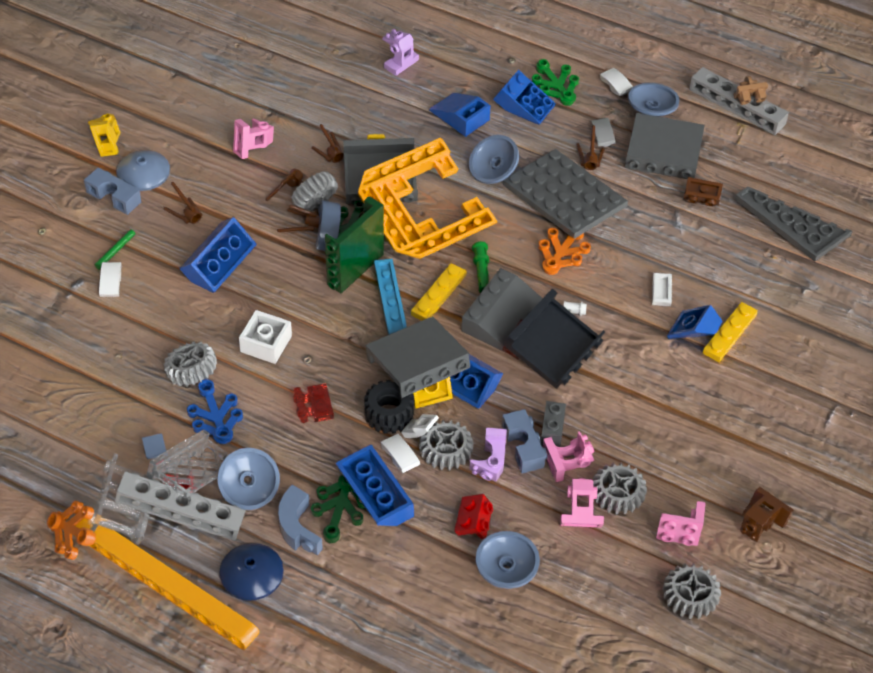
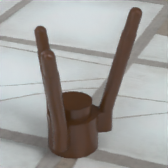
M320 124V128L329 141L330 146L327 148V154L315 146H312V149L323 156L328 162L338 163L344 158V152L341 150L334 133L331 131L329 135L324 126Z
M592 125L590 152L583 156L580 144H576L581 159V166H584L587 170H595L597 167H600V161L605 150L602 148L599 156L594 153L595 125Z
M293 168L286 178L266 197V201H269L286 183L291 187L300 186L303 183V173L299 169Z
M171 182V185L187 207L183 211L184 216L167 207H164V210L182 219L186 224L189 222L192 224L199 222L202 218V213L198 210L190 197L186 198L176 184Z
M289 205L290 208L287 211L306 217L305 224H308V226L277 229V232L314 231L315 228H319V214Z

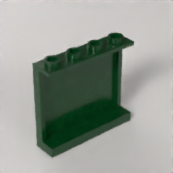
M370 196L364 200V214L337 239L325 234L327 285L332 290L342 294L374 264L375 260H379L384 255V205Z

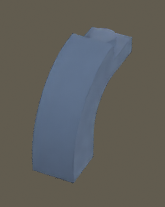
M322 200L321 205L319 204L318 207L320 218L315 247L318 250L325 251V234L335 239L338 238L341 206L340 203Z
M291 485L284 493L279 504L278 514L281 534L286 543L295 551L301 545L307 552H313L318 555L323 550L322 538L304 528L298 521L300 516L310 506L309 494Z

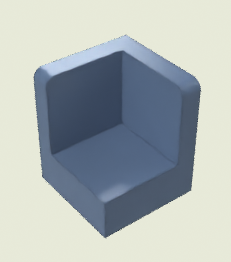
M162 433L142 438L147 459L163 456L164 464L169 463Z

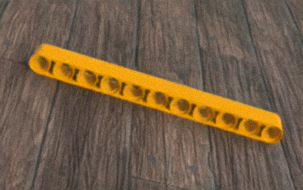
M92 516L90 520L83 519L75 525L80 529L83 527L91 529L96 534L94 544L89 545L91 548L238 648L245 650L259 634L258 628L252 622Z

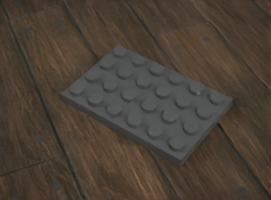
M557 149L545 154L503 180V185L574 239L628 206V200Z

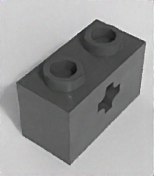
M546 401L541 447H543V440L549 437L552 438L554 445L557 447L561 446L566 409L565 403Z

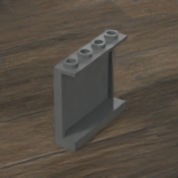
M636 113L625 168L688 179V177L695 178L705 125Z
M414 138L343 140L346 204L354 205L355 201L361 200L358 191L365 170L413 150ZM416 176L407 180L413 191L399 198L401 202L411 203L418 200Z
M433 316L366 344L367 360L371 364L377 362L400 388L401 398L470 368L469 352Z

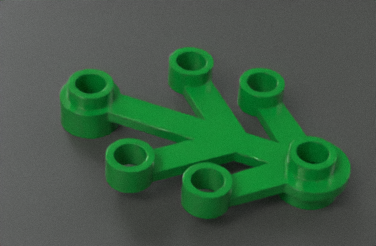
M540 59L537 62L536 71L539 74H545L550 81L542 79V76L539 74H534L532 82L535 85H541L540 89L547 96L559 98L560 102L565 106L572 105L576 100L574 89L579 84V76L571 75L569 77V86L566 90L564 83L567 76L571 73V66L567 64L562 65L561 75L558 79L551 71L549 62L546 59Z

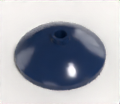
M247 543L235 547L226 554L221 562L219 574L224 589L230 595L241 600L252 601L272 594L279 587L283 579L284 569L282 560L275 550L264 544Z

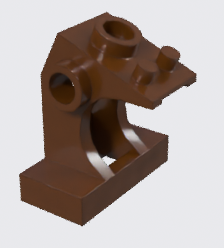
M759 487L742 513L744 519L740 531L742 534L749 536L751 540L758 542L763 531L767 532L773 523H776L781 528L785 527L794 509Z

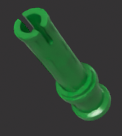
M481 241L472 245V251L474 252L473 263L477 267L479 293L489 283L488 263L490 261L487 255L488 244Z

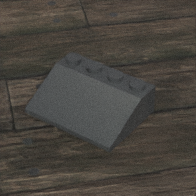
M500 268L463 315L461 331L511 355L512 352L503 345L504 342L543 298L517 275Z

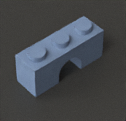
M99 167L84 179L87 193L99 200L105 195L112 194L114 208L126 215L141 203L140 190L136 186L126 183L123 179L117 178Z
M525 409L503 414L502 428L507 429L506 438L508 442L520 440L525 443L516 446L515 460L521 474L544 468L545 459H547L546 449L542 448L540 444L539 433L534 431L533 419L531 416H528Z

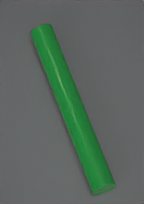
M130 229L94 264L95 267L101 269L102 262H108L135 236V232Z

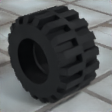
M386 380V382L379 381L378 385L373 384L371 389L366 391L364 397L366 422L369 423L371 428L375 427V431H383L384 434H388V432L394 434L397 430L403 431L404 427L413 419V394L401 398L399 386L395 382H391V380ZM384 405H395V406H397L396 408H393V409H385V408H382V406H384Z

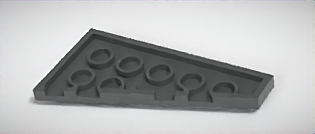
M746 187L735 196L737 202L813 261H817L852 234V231L847 228L846 230L837 227V224L833 222L830 224L820 220L819 216L795 206L793 208L784 205L785 202L768 198L767 194L751 187Z

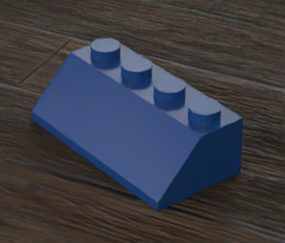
M232 217L222 221L179 269L190 282L214 293L257 244L239 222Z
M469 354L470 368L450 377L453 395L480 409L496 390L503 373Z
M372 445L336 462V466L377 525L398 526L414 517L413 502Z

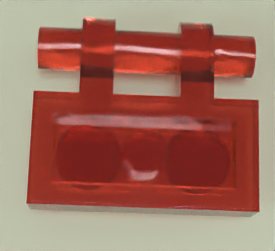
M326 383L308 386V393L305 394L300 387L294 388L293 399L297 404L296 412L301 423H307L308 417L313 416L314 422L334 419ZM310 402L311 407L307 408L305 403Z

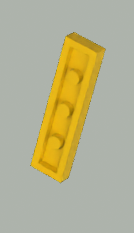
M451 263L413 307L411 316L421 321L432 317L466 277L467 271Z
M741 302L705 346L703 354L720 362L756 317L758 310Z

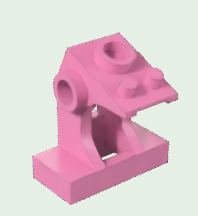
M252 119V128H250L243 120H235L233 152L241 159L248 158V150L266 148L273 142L274 126L264 121Z
M579 431L577 438L571 440L570 445L566 447H557L554 445L551 437L543 440V447L547 452L546 460L555 482L564 480L565 471L579 467L585 468L594 461L592 453L595 451L590 441H585L588 439L587 435L582 436ZM574 455V459L564 460L563 458Z
M585 478L572 479V485L567 487V498H571V515L562 514L560 526L602 528L604 516H593V499H597V487H593V480ZM577 496L588 498V507H577Z

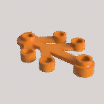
M549 228L547 232V237L551 240L556 252L553 257L549 251L550 242L547 239L539 241V250L542 251L545 258L542 268L548 275H555L561 267L581 265L582 256L580 254H588L591 249V245L588 242H582L579 247L570 248L575 240H580L584 237V233L575 239L569 235L561 245L558 239V229ZM571 256V259L561 260L562 257Z
M75 500L64 512L58 511L50 514L47 526L55 532L56 553L63 554L67 559H76L78 548L73 547L72 535L77 537V543L80 545L89 546L94 544L96 534L93 530L84 527L80 529L75 526L83 519L90 520L94 514L92 507L84 506L82 502ZM75 513L76 515L67 522L66 520ZM62 529L64 530L65 542L63 541Z

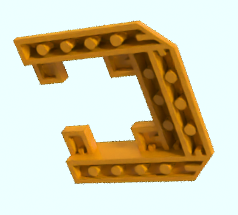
M438 138L364 171L358 195L363 203L370 196L384 205V236L397 253L421 259L497 223L489 208H484L478 197L462 203L461 208L466 214V218L440 230L432 218L415 224L399 198L413 191V188L407 181L408 179L433 168L437 170L442 179L458 172V167L450 157V150L442 138Z

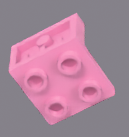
M697 501L696 508L691 509L690 518L662 513L656 539L664 542L683 543L687 546H698L704 522L705 502Z

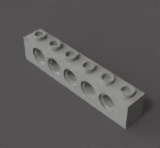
M704 67L691 78L690 91L773 135H776L786 125L788 111L767 100L756 102L755 96H750V103L741 105L739 99H734L733 95L736 93L738 85Z
M126 471L115 498V503L236 541L246 511L238 506L221 503L217 499H209L198 493L187 492L177 486H169L160 483L158 480H150L141 477L139 474Z

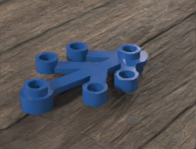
M208 379L202 380V383L200 382L198 385L199 393L206 398L210 412L199 408L195 404H191L187 407V414L191 418L198 416L214 422L216 428L204 424L202 420L197 419L192 423L193 431L195 433H208L213 435L215 442L227 444L233 439L232 429L234 425L243 419L242 410L236 408L231 411V417L225 425L222 421L229 409L237 405V396L233 393L226 395L225 402L218 410L213 396L215 392L213 381Z

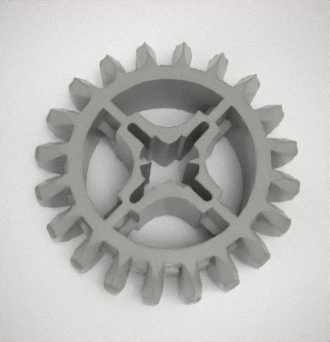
M328 171L316 173L314 176L311 175L293 192L291 197L293 205L308 211L318 209L322 200L328 201L336 193L338 188L336 179Z
M193 341L191 344L179 345L178 349H173V353H168V357L164 359V370L167 378L173 384H178L179 386L184 384L187 387L189 384L202 383L203 379H208V375L214 374L213 370L216 369L217 358L214 350L208 344H203L202 342L196 344Z
M442 420L441 424L435 422L428 432L421 436L419 441L422 459H426L427 464L432 463L433 468L440 466L441 471L444 467H447L450 471L453 466L458 469L459 464L465 465L466 460L471 458L473 452V438H471L470 431H467L466 426L460 427L459 422L453 424L452 420L449 423H445ZM433 441L436 443L435 448L431 446ZM458 442L462 445L460 449L457 448Z
M613 462L611 467L605 464L603 469L599 468L597 474L593 477V487H597L595 503H600L601 509L606 507L608 513L611 510L615 511L616 515L619 511H622L625 515L628 510L633 513L635 508L639 509L641 503L645 500L647 487L646 480H643L642 474H637V468L630 469V464L624 467L622 462L619 466H616ZM608 482V488L605 489L603 485ZM633 488L635 492L630 495V489Z
M684 563L682 568L677 565L674 570L669 572L668 576L665 577V584L662 590L664 592V600H667V606H673V613L680 611L681 617L684 614H688L689 619L693 615L699 619L702 614L707 617L710 611L713 612L720 601L721 590L719 589L720 582H716V575H710V569L704 571L702 565L697 568L694 563L691 564V567Z

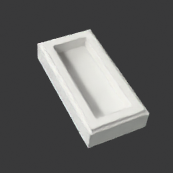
M653 273L652 305L671 307L672 274Z

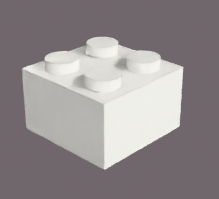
M256 310L239 337L240 352L276 364L292 337L291 322Z

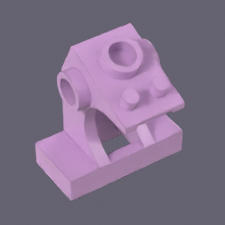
M392 29L390 33H386V36L382 38V40L390 45V50L394 53V56L384 63V68L395 76L419 60V55L413 51V38L409 33Z
M486 428L485 451L490 452L491 456L482 461L470 460V470H472L473 475L478 473L485 480H493L495 482L498 480L504 468L507 429Z

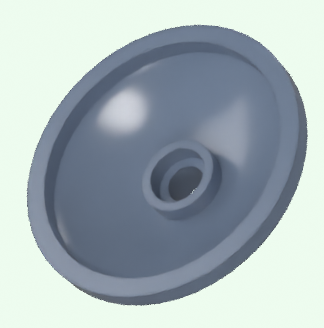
M658 83L636 85L629 91L628 101L636 111L658 117L674 112L678 108L680 101L678 94L673 89Z
M492 135L483 139L475 146L470 155L469 168L472 175L478 181L485 184L503 181L512 174L518 164V147L511 138L505 135Z
M139 150L125 156L118 163L116 173L117 178H121L126 183L136 186L140 191H147L159 187L167 180L170 174V165L168 160L160 153L150 150Z
M255 448L239 449L229 454L222 462L217 477L218 488L223 498L229 504L238 506L243 510L258 509L269 503L277 493L280 483L279 470L275 461L267 453ZM244 477H250L251 483L246 484L244 482Z
M501 531L491 534L480 543L476 552V566L480 575L496 587L505 589L521 587L535 577L539 568L540 557L536 546L529 538L517 532Z

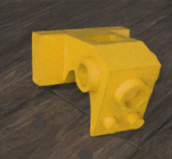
M107 113L100 118L88 121L100 157L117 155L119 150L116 143L120 136V130L115 116ZM100 136H107V138L101 141Z

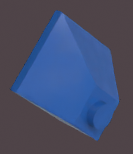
M711 304L683 310L667 334V337L671 339L712 336L718 332L723 321Z

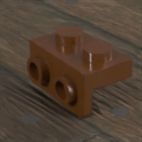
M688 177L684 199L690 203L702 202L711 207L719 206L723 183Z

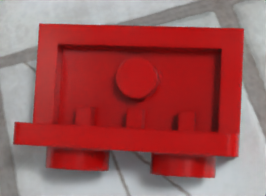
M484 494L462 497L454 530L458 536L477 534L481 540L486 538L493 505Z

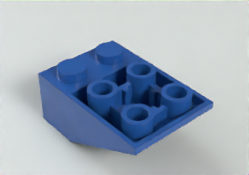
M520 70L509 79L493 98L505 111L538 125L556 105L550 97Z
M452 93L431 107L429 111L466 137L490 120L491 105L478 96Z

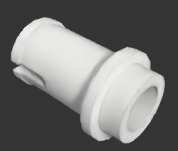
M564 301V307L572 314L586 315L587 304L583 303V301L581 303Z

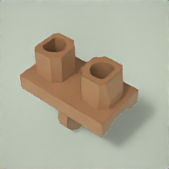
M746 76L744 82H740L736 93L733 94L734 99L738 98L741 105L750 103V96H755L756 102H763L767 98L766 89L768 84L767 82L758 83L757 80H752L751 76Z

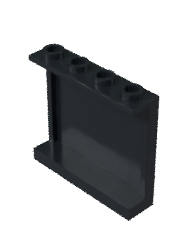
M551 289L513 330L503 345L557 389L561 384L565 386L572 378L570 376L571 372L576 373L583 364L580 362L583 359L585 361L588 360L593 354L591 349L593 347L597 349L604 341L601 337L605 331L603 330L599 335L556 301L555 297L558 293Z

